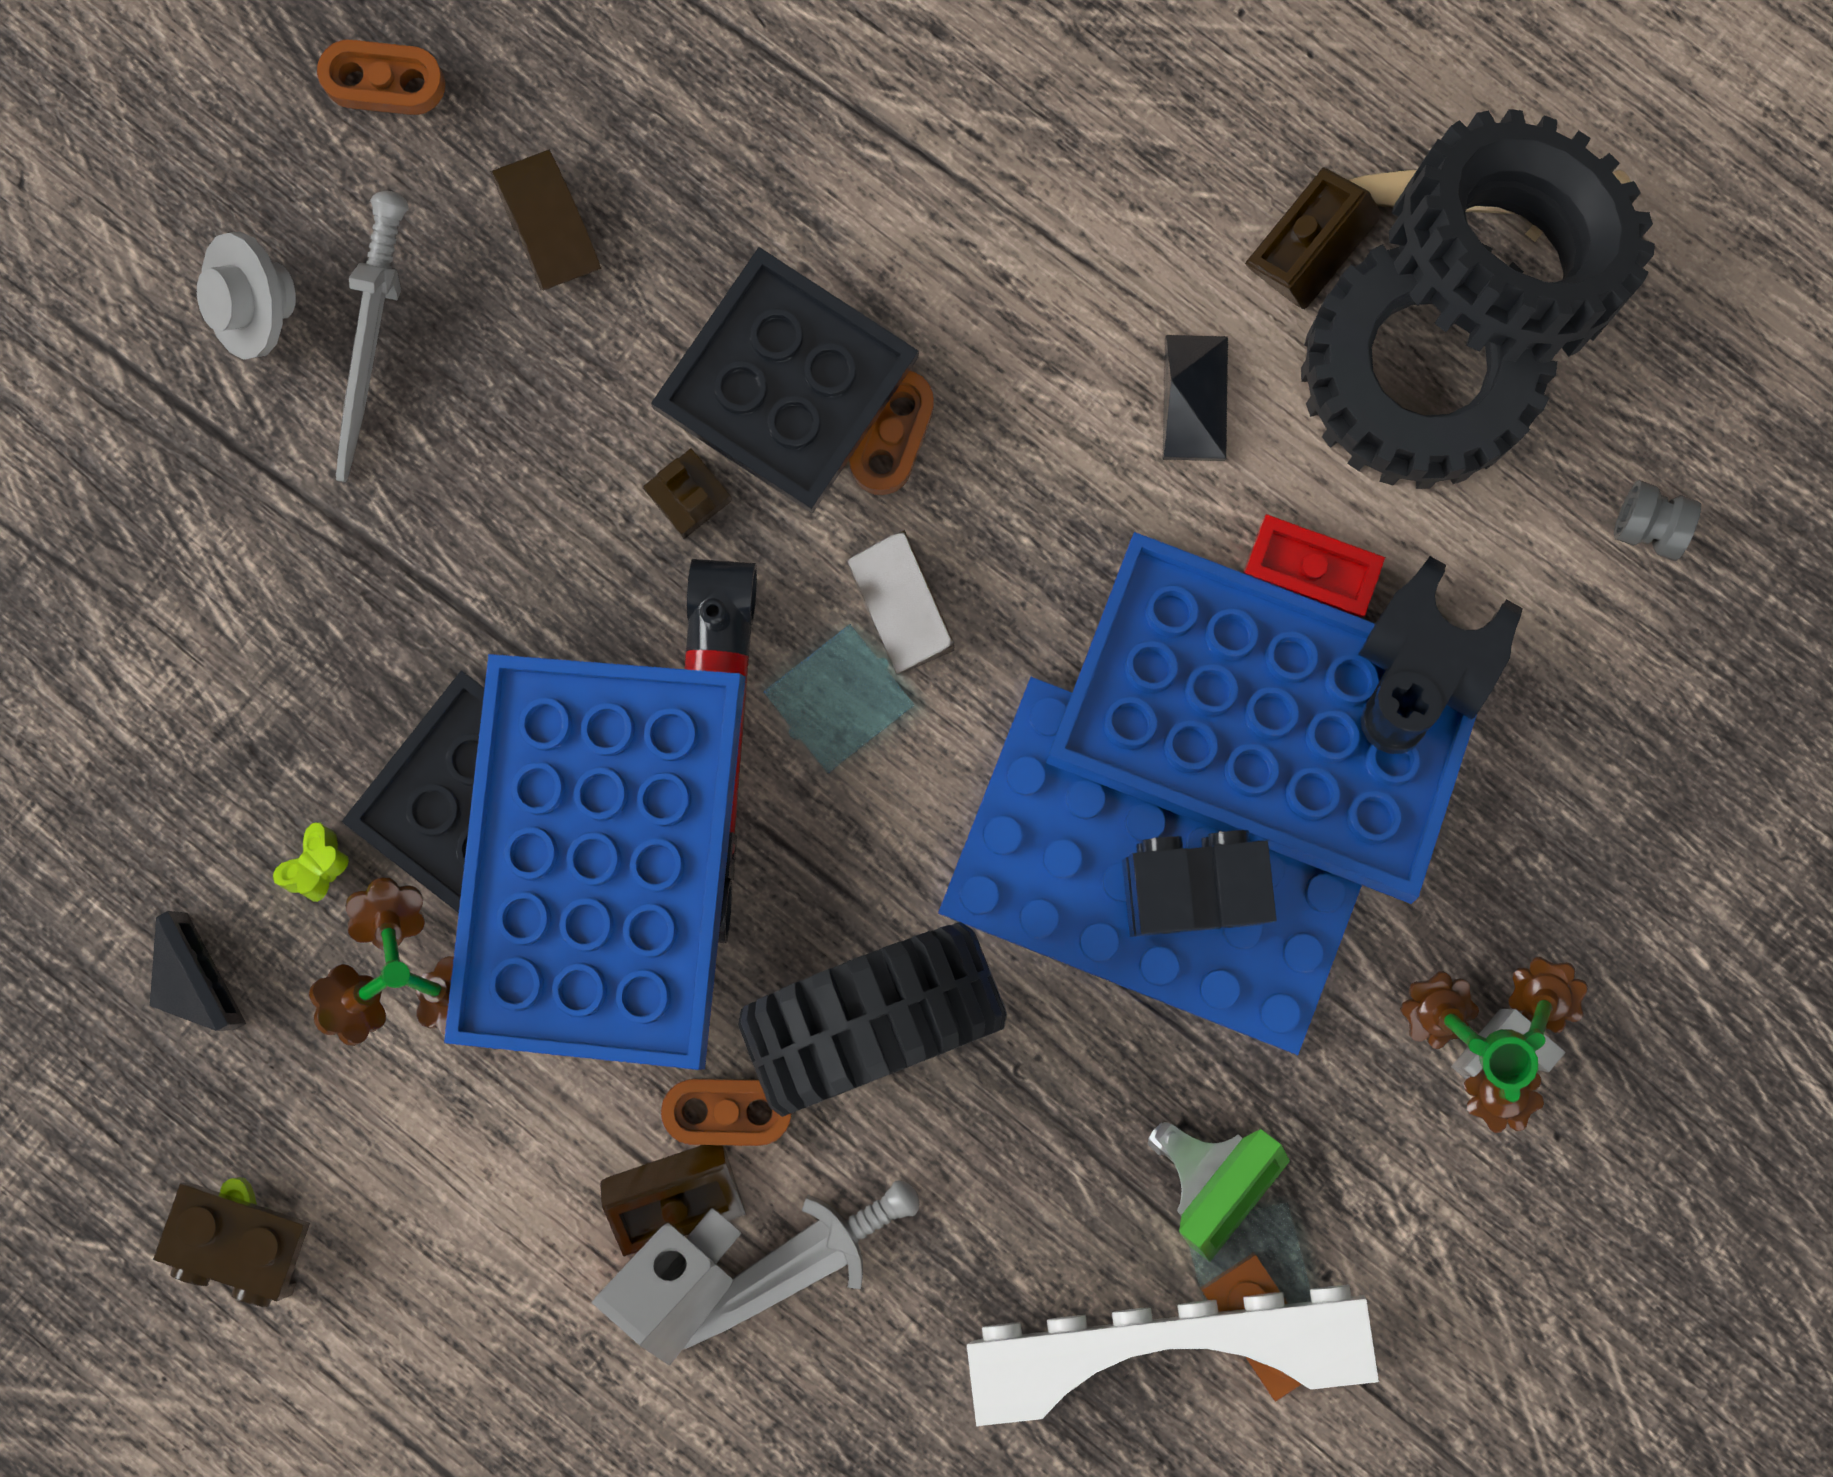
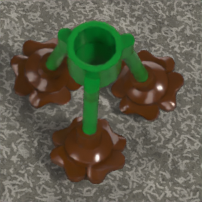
M1535 957L1530 963V970L1527 968L1515 970L1513 973L1515 989L1509 997V1006L1517 1011H1523L1522 1015L1531 1022L1529 1031L1525 1034L1512 1029H1500L1484 1038L1474 1032L1466 1022L1474 1020L1479 1014V1008L1471 1000L1470 985L1468 981L1461 978L1452 981L1451 976L1444 971H1438L1427 981H1415L1409 987V994L1412 999L1403 1002L1400 1011L1409 1022V1036L1414 1041L1422 1042L1427 1039L1432 1048L1440 1049L1450 1040L1461 1039L1471 1052L1479 1055L1482 1066L1481 1071L1475 1077H1469L1464 1082V1090L1469 1095L1475 1096L1467 1102L1466 1110L1469 1114L1482 1118L1493 1133H1501L1507 1124L1515 1131H1523L1527 1127L1530 1115L1543 1108L1544 1105L1543 1096L1534 1091L1541 1084V1077L1537 1073L1538 1057L1535 1051L1540 1049L1546 1042L1544 1037L1545 1029H1549L1554 1033H1560L1565 1029L1566 1020L1577 1022L1582 1019L1584 1013L1581 1002L1588 991V985L1583 980L1574 979L1575 968L1568 962L1553 964L1542 957Z

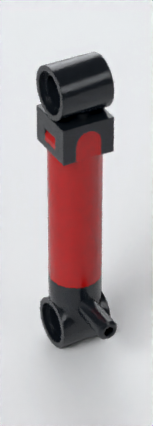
M692 559L687 587L688 630L684 669L739 673L746 677L718 943H727L731 920L732 880H734L737 847L735 825L751 626L753 625L756 606L757 564Z

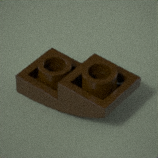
M550 149L490 171L512 228L518 232L540 290H547L601 269L587 230Z

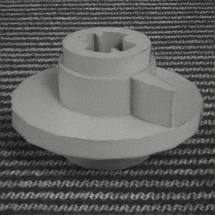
M241 231L216 236L206 249L202 273L199 275L197 282V300L205 322L214 330L216 337L229 353L243 360L267 356L278 342L283 319L288 318L293 313L295 307L296 292L289 272L283 265L277 262L272 263L268 253L257 240Z

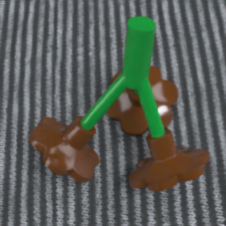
M381 877L373 880L366 891L354 892L347 898L345 907L347 915L350 917L348 922L350 937L360 943L372 942L378 949L384 950L386 963L381 969V975L375 979L368 975L359 976L353 967L341 964L330 970L326 978H320L312 984L309 997L317 1008L314 1013V1023L323 1034H337L339 1039L346 1045L355 1046L361 1044L367 1039L369 1032L378 1030L386 1022V1011L379 1002L382 990L388 986L392 988L407 986L415 989L416 995L420 1000L416 1015L419 1023L430 1029L438 1028L445 1035L454 956L442 958L437 963L434 972L425 973L422 976L411 973L408 966L400 962L398 946L402 943L403 939L418 935L425 925L424 915L420 911L423 905V897L420 890L411 885L399 887L393 879Z

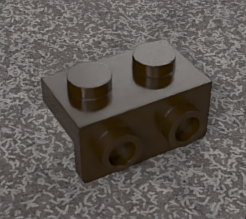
M190 1182L180 1183L153 1260L172 1266L170 1276L177 1280L198 1286H208L211 1279L234 1287L231 1296L237 1300L256 1306L269 1307L271 1300L277 1302L293 1295L297 1282L291 1280L310 1223Z

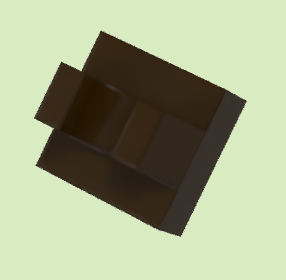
M692 448L679 458L674 459L642 487L683 539L732 501L730 494Z

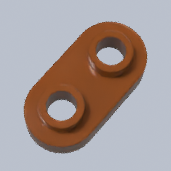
M349 39L341 40L325 49L317 65L318 79L327 95L336 104L346 108L420 115L435 108L445 92V78L436 59L428 51L415 46ZM356 71L363 73V78L357 85H345V79L350 73ZM414 78L424 80V85L419 91L414 93L405 91V87L410 80Z
M913 371L908 372L849 459L853 479L866 492L875 495L894 493L906 484L911 475L934 410L932 389L921 375ZM902 397L908 398L915 407L910 414L899 416L890 408L893 401ZM877 455H886L893 461V467L885 474H877L870 469V461Z
M687 1079L676 1084L668 1091L661 1107L662 1122L667 1132L677 1141L689 1145H768L778 1140L786 1132L792 1119V1113L782 1117L772 1110V1117L765 1124H757L751 1120L748 1113L750 1104L758 1099L767 1102L759 1079ZM697 1098L706 1104L708 1113L703 1122L694 1123L686 1117L684 1109L690 1099Z

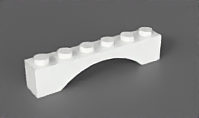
M1337 1285L1310 1289V1302L1285 1304L1282 1292L1243 1297L1245 1309L1218 1312L1217 1300L1178 1304L1179 1316L1152 1319L1151 1308H1136L1112 1312L1113 1324L1087 1327L1086 1315L1047 1319V1332L1022 1334L1020 1322L982 1327L983 1339L973 1340L967 1344L976 1426L1043 1419L1067 1393L1095 1373L1130 1357L1167 1349H1210L1246 1356L1284 1372L1309 1389L1379 1382L1367 1300L1364 1295L1351 1297L1350 1285Z

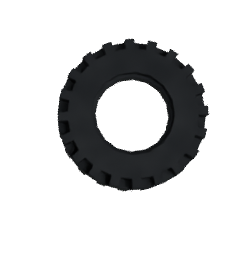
M1513 109L1507 111L1500 123L1495 122L1489 110L1478 112L1467 127L1459 120L1448 128L1441 140L1437 139L1394 205L1392 214L1398 216V219L1389 230V243L1404 246L1394 261L1398 275L1413 274L1417 284L1409 295L1417 306L1430 301L1441 312L1434 323L1443 331L1447 332L1453 324H1456L1470 333L1466 346L1479 352L1487 342H1491L1501 346V359L1516 362L1526 349H1530L1537 363L1550 362L1561 348L1570 357L1578 353L1590 339L1594 341L1643 284L1649 273L1643 267L1654 256L1655 243L1641 238L1650 229L1653 222L1650 212L1635 211L1632 205L1641 194L1636 183L1632 181L1621 184L1612 173L1620 163L1610 153L1599 159L1586 149L1591 139L1589 136L1578 130L1575 136L1570 139L1556 132L1557 119L1545 115L1537 126L1526 124L1523 111ZM1474 206L1499 207L1523 216L1540 229L1556 249L1563 270V280L1544 282L1513 270L1483 246L1468 225L1465 214L1466 209Z
M1384 244L1370 250L1365 260L1356 267L1351 264L1340 276L1332 291L1325 298L1307 333L1304 346L1307 347V355L1301 367V382H1308L1311 395L1306 402L1310 417L1319 414L1327 430L1322 435V438L1331 448L1338 442L1352 455L1347 464L1357 471H1360L1364 465H1367L1382 473L1379 482L1394 485L1399 479L1416 481V489H1430L1436 482L1450 479L1452 484L1467 480L1473 473L1482 468L1488 469L1530 431V425L1543 412L1549 400V397L1544 394L1547 384L1556 376L1558 361L1537 363L1530 349H1526L1516 362L1501 359V346L1487 342L1485 344L1487 372L1480 392L1470 404L1449 414L1422 415L1402 408L1383 391L1373 371L1372 346L1379 327L1390 315L1411 305H1417L1409 295L1416 286L1417 281L1413 274L1398 275L1394 261L1404 246L1399 245V247L1386 250ZM1483 244L1488 251L1492 252L1493 248ZM1514 262L1509 265L1515 271L1524 272ZM1428 301V302L1423 303V304H1421V305L1432 304V303H1431L1430 301Z

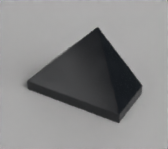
M1165 336L1163 460H1226L1228 336Z
M166 911L157 916L150 1006L215 1031L236 1030L247 1023L188 913Z

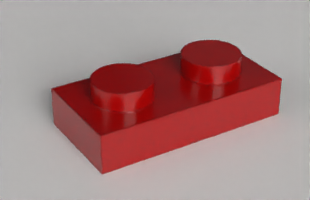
M1266 514L1261 521L1243 573L1363 618L1365 617L1386 557Z

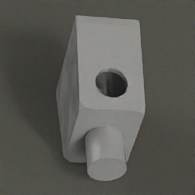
M711 1208L687 1238L667 1223L652 1236L591 1303L639 1346L670 1366L731 1286L733 1279L716 1264L742 1233L713 1208Z

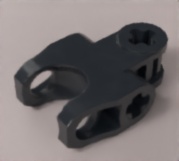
M1429 556L1417 574L1394 594L1359 652V655L1386 670L1364 707L1361 725L1368 742L1378 750L1389 754H1403L1412 750L1439 719L1446 705L1470 719L1477 715L1510 659L1513 638L1523 608L1506 599L1491 621L1484 627L1477 630H1464L1453 626L1442 617L1436 606L1435 598L1438 584L1445 573L1446 564ZM1398 708L1406 713L1404 717L1397 713Z

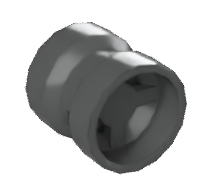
M1638 480L1630 489L1621 507L1614 529V538L1632 546L1641 542L1649 544L1652 541L1657 555L1677 561L1684 554L1694 535L1700 518L1701 503L1683 495L1675 497L1668 502V497L1662 495L1657 486Z

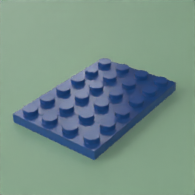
M1134 532L1045 763L1223 832L1249 830L1250 842L1268 840L1269 849L1412 904L1419 897L1476 716L1470 719L1446 705L1439 719L1412 750L1403 754H1389L1378 750L1368 742L1364 735L1361 716L1364 707L1386 670L1359 655L1375 623ZM1398 708L1397 713L1404 717L1406 713Z
M488 654L444 1043L695 1070L705 1069L745 676L739 673Z
M1030 677L938 914L1291 1054L1299 1055L1362 885L1269 849L1277 922L1255 926L1130 937L1122 860L1132 853H1137L1136 844L1142 843V840L1182 836L1183 848L1202 847L1201 838L1209 837L1208 834L1223 831L1045 763L1072 692Z

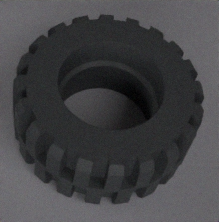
M958 922L854 958L757 999V1001L741 1009L738 1026L768 1105L783 1117L1003 1030L1005 1028L1007 1012L976 933L964 923Z

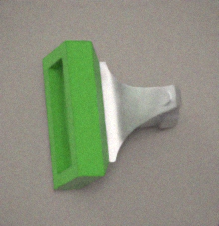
M1164 1122L1160 1123L1148 1138V1145L1159 1156L1165 1155L1174 1162L1179 1174L1182 1188L1181 1200L1177 1210L1181 1215L1179 1233L1191 1248L1209 1262H1211L1290 1162L1282 1145L1262 1129L1244 1138L1236 1135L1224 1142L1208 1143L1195 1139L1182 1132L1176 1126Z

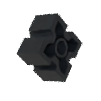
M1235 830L1208 834L1209 837L1201 838L1202 847L1183 848L1182 836L1142 840V843L1136 844L1137 853H1132L1122 860L1130 937L1255 926L1277 922L1268 840L1250 842L1249 830Z

